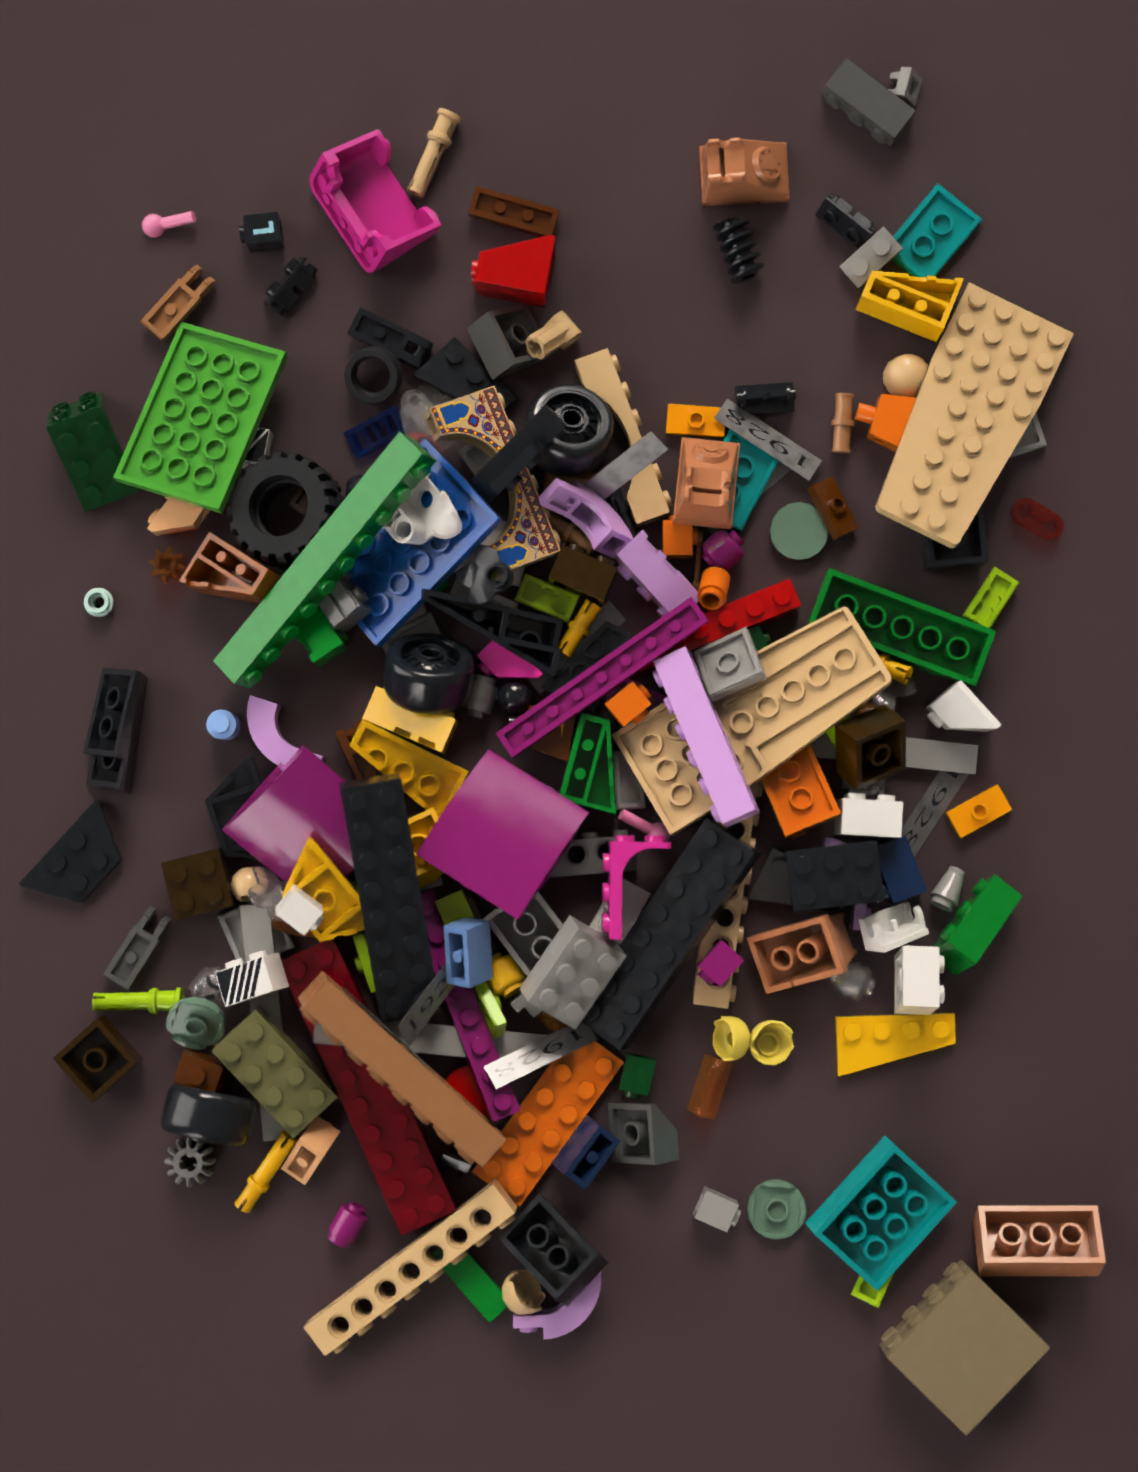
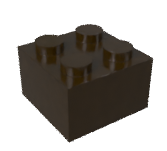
M570 543L569 547L562 545L548 577L549 583L603 607L617 575V568L613 566L614 561L598 555L595 559L586 554V549Z
M881 705L835 724L836 774L856 790L906 770V720L886 705Z
M222 848L161 863L175 921L238 905L237 899L231 890L232 878L227 858L224 856Z
M105 1015L95 1019L53 1057L55 1062L92 1103L105 1095L143 1060L142 1056Z

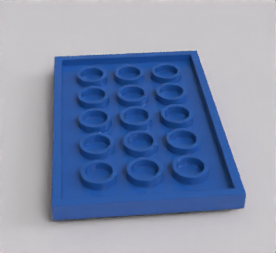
M426 438L420 445L436 460L435 464L431 467L428 478L440 492L443 490L449 496L461 520L462 530L457 536L449 539L433 537L424 544L415 545L398 543L383 526L374 537L372 544L364 549L355 560L354 566L350 569L354 576L351 580L355 586H359L367 594L369 600L366 603L371 609V612L362 620H359L357 625L374 645L380 648L425 602V600L421 599L422 589L436 591L472 554L473 549L481 544L503 521ZM426 491L421 497V503L425 508H428L433 498L432 494Z

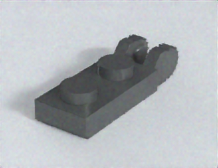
M149 906L138 924L133 926L103 973L105 977L127 991L131 989L159 945L161 936L165 933L172 920L165 916L161 919L153 934L146 931L145 927L153 919L156 909L152 906Z

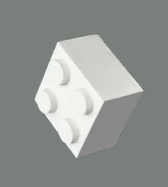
M848 793L844 794V798L836 799L841 815L835 818L834 835L901 838L903 802L895 801V795H873V800L865 799L866 794Z
M903 945L894 955V1014L931 1015L940 1007V1003H944L945 991L944 986L940 985V974L944 973L945 962L944 956L939 955V947Z

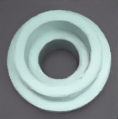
M93 588L87 592L84 598V607L89 614L95 617H103L111 612L114 606V599L109 591L104 588ZM100 597L103 598L104 605L96 608L95 600Z

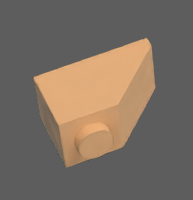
M317 1116L302 1134L281 1169L306 1185L341 1131L336 1129L330 1122Z

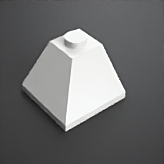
M961 680L951 684L926 707L929 712L927 717L937 728L942 726L945 730L987 732L1001 726V723Z

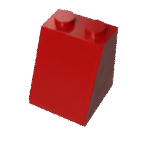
M546 235L480 251L478 261L473 260L470 274L472 285H475L477 295L545 308L556 254V236Z

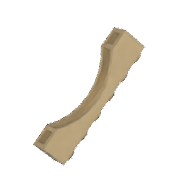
M608 348L576 359L575 369L582 387L593 391L605 401L611 414L620 424L630 448L643 438L638 429V426L642 425L637 410H631L627 399L631 398V394L626 381L620 382L617 372L621 371L616 355L611 356ZM657 463L649 464L631 478L626 503L630 506L631 516L636 528L668 517L670 513L669 508L673 507L668 491L662 492L658 482L662 480V475Z

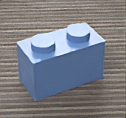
M464 917L444 925L447 984L472 988L492 979L490 921Z

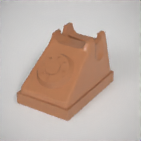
M737 137L730 138L727 141H721L719 138L709 139L704 146H699L702 206L789 202L787 142L750 140Z
M681 438L673 513L674 524L731 530L740 443Z
M843 912L823 914L754 934L747 938L766 994L848 971L847 965L857 954V949L853 948L843 920L845 916Z

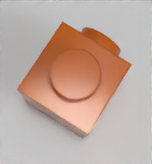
M673 515L668 516V520L662 521V552L667 556L665 559H691L693 556V545H698V528H692V525L674 524Z
M632 681L606 702L604 706L623 728L632 720L637 724L650 714L646 708L651 705L648 700L651 694L641 683L636 686Z

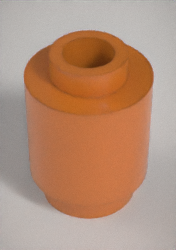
M709 567L703 571L697 596L701 606L705 609L717 610L726 602L731 581L730 575L726 570L720 567Z

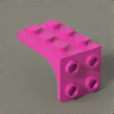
M615 835V841H608V853L602 854V871L608 872V883H602V901L607 902V913H602L601 929L603 933H607V937L610 940H622V877L625 865L639 851L650 848L671 849V842H665V836H645V841H634L633 835Z

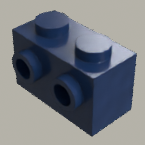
M906 835L878 844L884 900L888 899L889 903L895 904L927 891Z
M586 1115L552 1164L565 1176L586 1190L621 1140Z

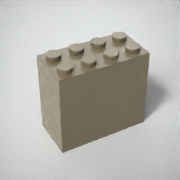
M961 1259L958 1263H951L943 1272L945 1277L937 1285L933 1283L924 1291L922 1295L924 1298L917 1306L911 1305L903 1313V1320L896 1328L892 1326L886 1330L881 1337L882 1342L879 1345L886 1357L967 1436L1051 1347Z

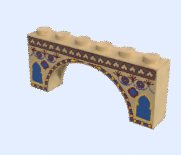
M495 386L431 407L424 414L434 442L444 440L462 441L480 449L490 459L517 433L514 423L508 420L505 413L506 405L501 393H497ZM527 467L519 474L522 480L511 491L508 490L509 514L505 528L499 538L489 545V547L498 552L501 562L507 564L512 571L552 557L560 552V537L555 529L552 530L548 520L550 518L549 510L540 505L537 480L534 475H530ZM498 573L495 578L503 575V573Z

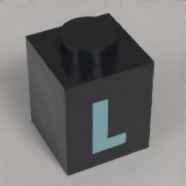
M278 212L243 216L244 225L239 226L240 239L242 244L246 243L250 252L285 248L282 221Z

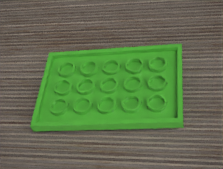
M180 322L113 478L117 482L222 514L288 359L287 353L279 349Z

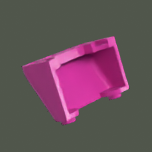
M379 129L323 152L309 178L313 194L361 267L367 273H373L388 265L437 233L442 226L435 211L426 206L418 210L415 208L387 164L391 158L392 148Z

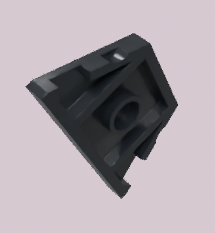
M253 755L248 756L205 799V804L223 854L227 857H245L257 860L222 831V828L262 784Z
M95 800L22 879L19 883L21 887L83 903L123 860L118 846L115 845L114 835L106 821L102 810L103 806L99 800Z

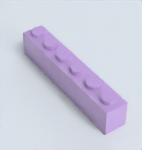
M684 646L654 660L653 663L656 670L652 671L653 676L659 687L664 686L667 697L664 698L666 707L670 714H676L679 721L675 725L677 733L682 741L687 740L690 751H687V756L693 768L698 767L702 777L698 779L703 793L705 795L710 794L714 804L710 806V810L717 823L721 821L724 826L730 827L759 814V808L716 708L708 696L691 651Z

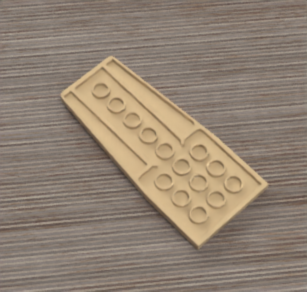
M969 282L931 358L875 505L876 511L949 548H955L961 541L1041 405L1074 333Z
M841 607L758 650L757 653L767 678L713 702L749 788H751L834 727L835 724H838L891 685L892 676L849 608ZM665 702L650 710V714L639 723L635 724L634 721L613 733L612 737L669 834L673 836L711 813L710 806L714 804L710 794L705 795L700 787L698 779L702 776L698 767L693 768L689 761L687 751H690L687 740L682 741L677 733L675 725L679 721L676 714H670Z

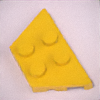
M312 836L309 837L283 890L282 898L295 884L323 906L322 916L324 918L316 930L311 931L319 942L334 939L336 936L357 934L358 931L365 930L357 890Z

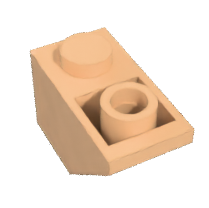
M165 497L167 501L162 508L155 509L150 515L147 529L156 536L198 529L211 510Z

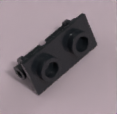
M831 193L824 199L815 215L859 249L872 237L877 229L873 226L874 223L860 212H857L852 217L849 213L853 207L838 194L835 196Z
M299 257L297 260L295 258L291 259L283 269V272L286 273L279 282L275 280L265 291L267 298L263 302L265 304L274 302L273 309L280 315L284 312L288 313L300 297L292 288L296 286L304 292L316 278L315 273L318 270L310 263L307 266L304 265V262L307 260L306 257Z
M793 382L735 386L736 405L750 414L794 412L796 390L793 388Z

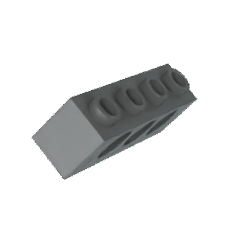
M628 830L610 831L611 837L599 838V832L581 833V839L571 842L550 877L608 873L602 871V860L598 857L597 850L600 845L608 843V841H615V835H628ZM573 846H581L585 851V858L580 863H573L568 858V851ZM636 854L629 859L623 872L637 871Z

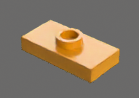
M668 404L666 434L724 438L725 426L714 419L721 407Z
M996 784L950 809L945 814L958 837L962 838L1008 813L1012 808L999 785Z

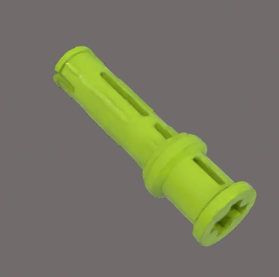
M177 987L176 990L160 991L158 988H152L148 992H94L93 998L96 999H92V1008L94 1012L148 1010L149 1013L158 1014L159 1011H169L174 1003L185 998L183 987Z

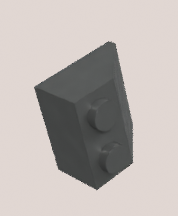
M526 303L488 311L467 328L492 380L511 376L542 361L538 358H532L527 352L525 340L529 335L539 330Z

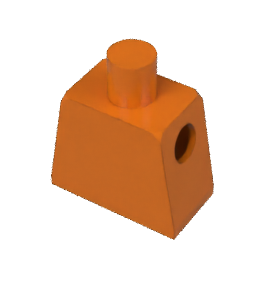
M881 394L877 399L875 407L859 402L854 420L870 424L866 438L896 453L916 398Z

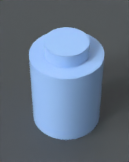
M220 709L212 712L206 722L210 735L220 740H232L241 731L239 717L227 710Z

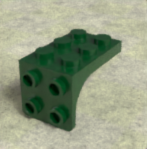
M95 391L82 394L78 397V401L71 404L65 401L54 405L51 408L52 411L48 413L46 429L85 512L140 491L139 488L117 482L113 478L124 451L109 419L105 406V396L103 392L96 394Z

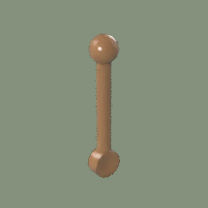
M698 531L694 581L691 583L697 591L700 584L703 531Z

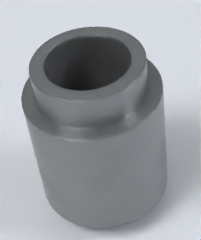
M474 674L470 697L463 705V708L468 709L467 715L484 719L485 714L491 715L498 690L495 687L496 679Z

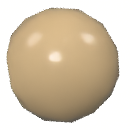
M243 867L232 877L230 886L236 899L243 902L260 901L266 895L268 882L266 875L261 870L255 867Z

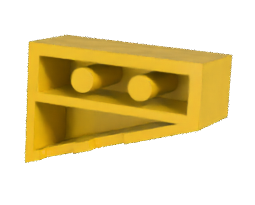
M871 271L855 310L937 342L945 328L964 278L949 280L937 279L936 276L927 275V277L909 276L907 273Z
M377 686L362 719L442 754H446L459 724L454 719L455 714L452 712L429 715L403 709L390 700L384 688L382 689Z

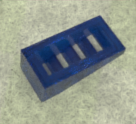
M392 406L344 432V435L356 459H359L390 444L399 432L404 434L412 432L400 407ZM391 417L393 418L398 428V430L394 431L393 426L389 420V418ZM381 422L388 434L385 437L378 425ZM370 427L377 439L376 442H373L367 430ZM360 432L367 445L365 448L362 447L356 435Z

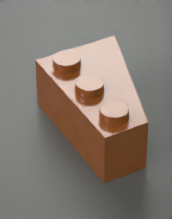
M209 532L179 582L198 593L260 604L281 576L230 543Z

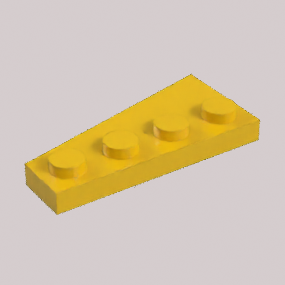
M364 719L361 720L349 744L351 748L382 774L399 772L403 791L425 810L434 807L438 817L441 816L469 772Z
M954 1013L835 1016L838 1077L956 1043Z

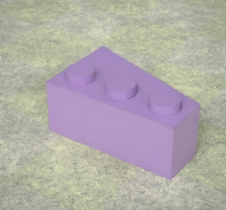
M643 530L617 553V571L627 581L632 578L639 586L636 589L637 592L647 602L652 599L659 606L656 611L661 617L691 596L696 604L699 603L698 591L679 570H676L665 559L667 556L661 550L658 551L647 540L649 536Z

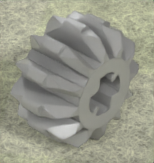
M187 1137L186 1142L182 1138L177 1139V1148L170 1146L167 1150L173 1157H168L164 1160L165 1164L173 1165V1168L167 1171L168 1176L177 1173L176 1184H180L186 1178L187 1187L193 1186L194 1179L200 1185L205 1182L204 1175L211 1176L213 1174L212 1168L208 1165L216 1163V1158L207 1157L214 1150L212 1146L204 1150L202 1147L205 1143L203 1142L195 1144V1141L190 1140L189 1137ZM194 1156L196 1162L193 1165H186L184 1160Z

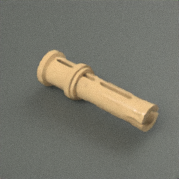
M439 108L437 111L439 115L433 130H429L427 134V147L407 188L409 193L420 198H424L442 153L451 146L452 134L456 125L462 121L459 115L444 108Z

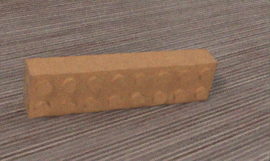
M323 970L299 995L298 999L302 1005L299 1009L308 1021L314 1026L321 1023L325 1035L334 1044L339 1046L342 1042L345 1045L344 1049L348 1052L347 1055L359 1066L363 1063L367 1064L366 1069L370 1072L369 1074L380 1085L383 1086L387 1082L390 1085L388 1088L393 1092L392 1095L404 1106L409 1102L411 1104L410 1108L415 1112L414 1114L425 1125L428 1126L432 1122V1127L436 1134L448 1145L454 1142V1147L459 1151V1155L472 1165L475 1161L483 1167L505 1143L507 1139L497 1126L491 1123L488 1118L431 1067L429 1068Z

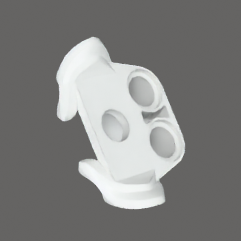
M430 473L417 484L410 498L399 506L393 514L391 521L384 526L398 543L420 545L433 537L449 539L461 533L462 523L447 493L443 490L440 492L428 478ZM426 491H429L433 498L428 508H425L421 503V497Z

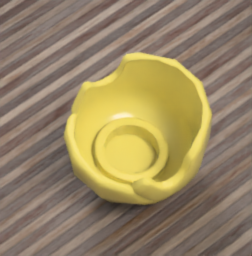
M721 1016L720 1019L714 1021L716 1028L713 1032L712 1045L716 1054L723 1061L738 1060L745 1055L750 1047L751 1035L748 1026L740 1018Z
M766 1020L758 1023L750 1034V1052L753 1058L763 1065L775 1066L784 1062L794 1049L792 1029L782 1021Z

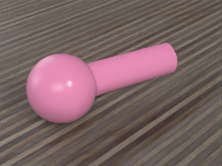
M193 211L163 218L157 214H150L144 218L142 229L147 236L155 238L161 236L165 229L195 223L196 216Z
M622 809L618 816L619 820L646 833L647 836H665V842L670 838V834L662 822L652 824L625 809Z

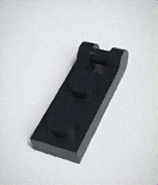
M361 307L347 332L348 336L371 347L386 348L398 360L416 370H419L424 365L423 359L427 352L430 353L434 345L431 341ZM409 343L416 346L413 355L405 352Z

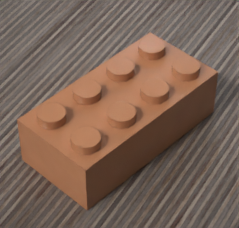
M1098 1205L978 1206L973 1217L979 1277L1099 1276L1106 1264Z

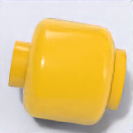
M499 952L492 955L493 978L486 981L491 992L498 996H503L505 999L520 992L519 988L526 979V974L510 954L502 955Z

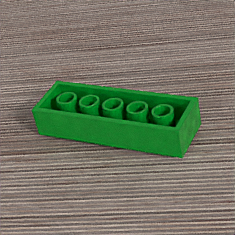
M831 568L825 572L806 623L808 625L841 607H847L877 654H887L894 661L952 683L961 680L969 689L977 685L996 634L995 630Z

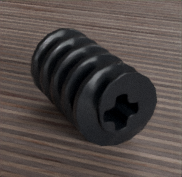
M739 217L723 220L713 226V230L718 232L716 240L722 242L720 251L727 253L723 260L724 263L730 264L727 272L730 275H734L731 278V283L733 284L755 277L758 271L765 266L764 263L754 262L755 259L761 256V253L751 252L750 250L757 245V241H747V238L754 233L753 230L743 229V227L750 223L749 219H740Z

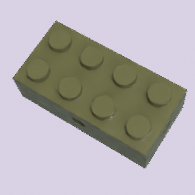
M260 1005L211 1050L292 1138L296 1137L338 1098L334 1084Z

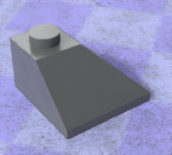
M608 1103L610 1132L621 1140L611 1154L612 1162L658 1165L679 1160L677 1129L655 1104Z

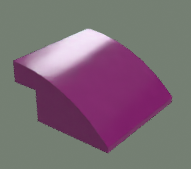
M304 745L299 748L285 766L281 762L222 828L223 832L286 884L309 837H312L345 877L354 870L339 783L346 782V780Z
M489 749L456 792L416 855L518 920L523 916L536 893L544 888L590 812Z

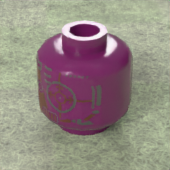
M718 529L702 544L703 553L701 556L710 567H720L729 571L744 557V551L741 546L745 542L734 530L728 533L724 529Z

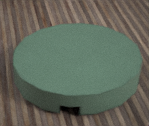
M797 502L784 506L776 513L771 521L769 534L777 553L789 560L803 561L810 559L821 551L827 541L828 529L817 508L811 504Z
M189 997L173 1004L168 1012L166 1028L178 1044L186 1048L201 1050L206 1049L209 1045H216L223 1038L227 1020L224 1012L217 1004L205 998Z
M781 1179L766 1180L757 1185L749 1195L747 1203L748 1219L754 1229L763 1237L773 1240L786 1239L797 1232L804 1224L807 1212L805 1199L799 1189L790 1182Z

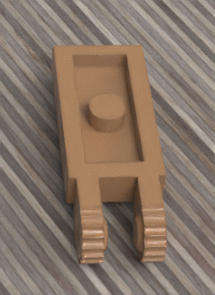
M197 264L181 280L178 279L140 321L163 343L179 327L180 322H183L202 301L201 298L205 297L216 283V280L210 276L195 291L188 287L202 273V268Z

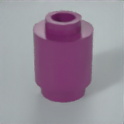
M350 1201L349 1204L343 1203L328 1228L329 1234L327 1238L335 1245L345 1249L350 1244H354L368 1219V1216L365 1214L366 1209L353 1201Z

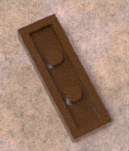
M477 185L468 210V216L539 237L554 234L560 214V209Z

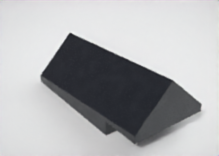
M102 669L83 750L84 754L92 756L86 785L131 794L148 678L140 671Z

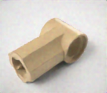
M562 310L555 314L544 327L528 336L525 340L527 352L532 358L542 360L559 348L565 350L581 336L582 332Z

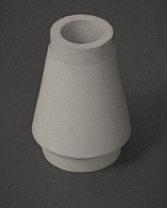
M949 866L948 871H946L930 893L932 896L930 903L941 910L952 912L953 908L958 906L966 873L957 867Z

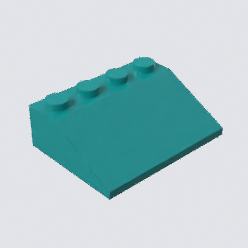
M884 1135L805 1224L815 1236L878 1291L954 1207L957 1201Z

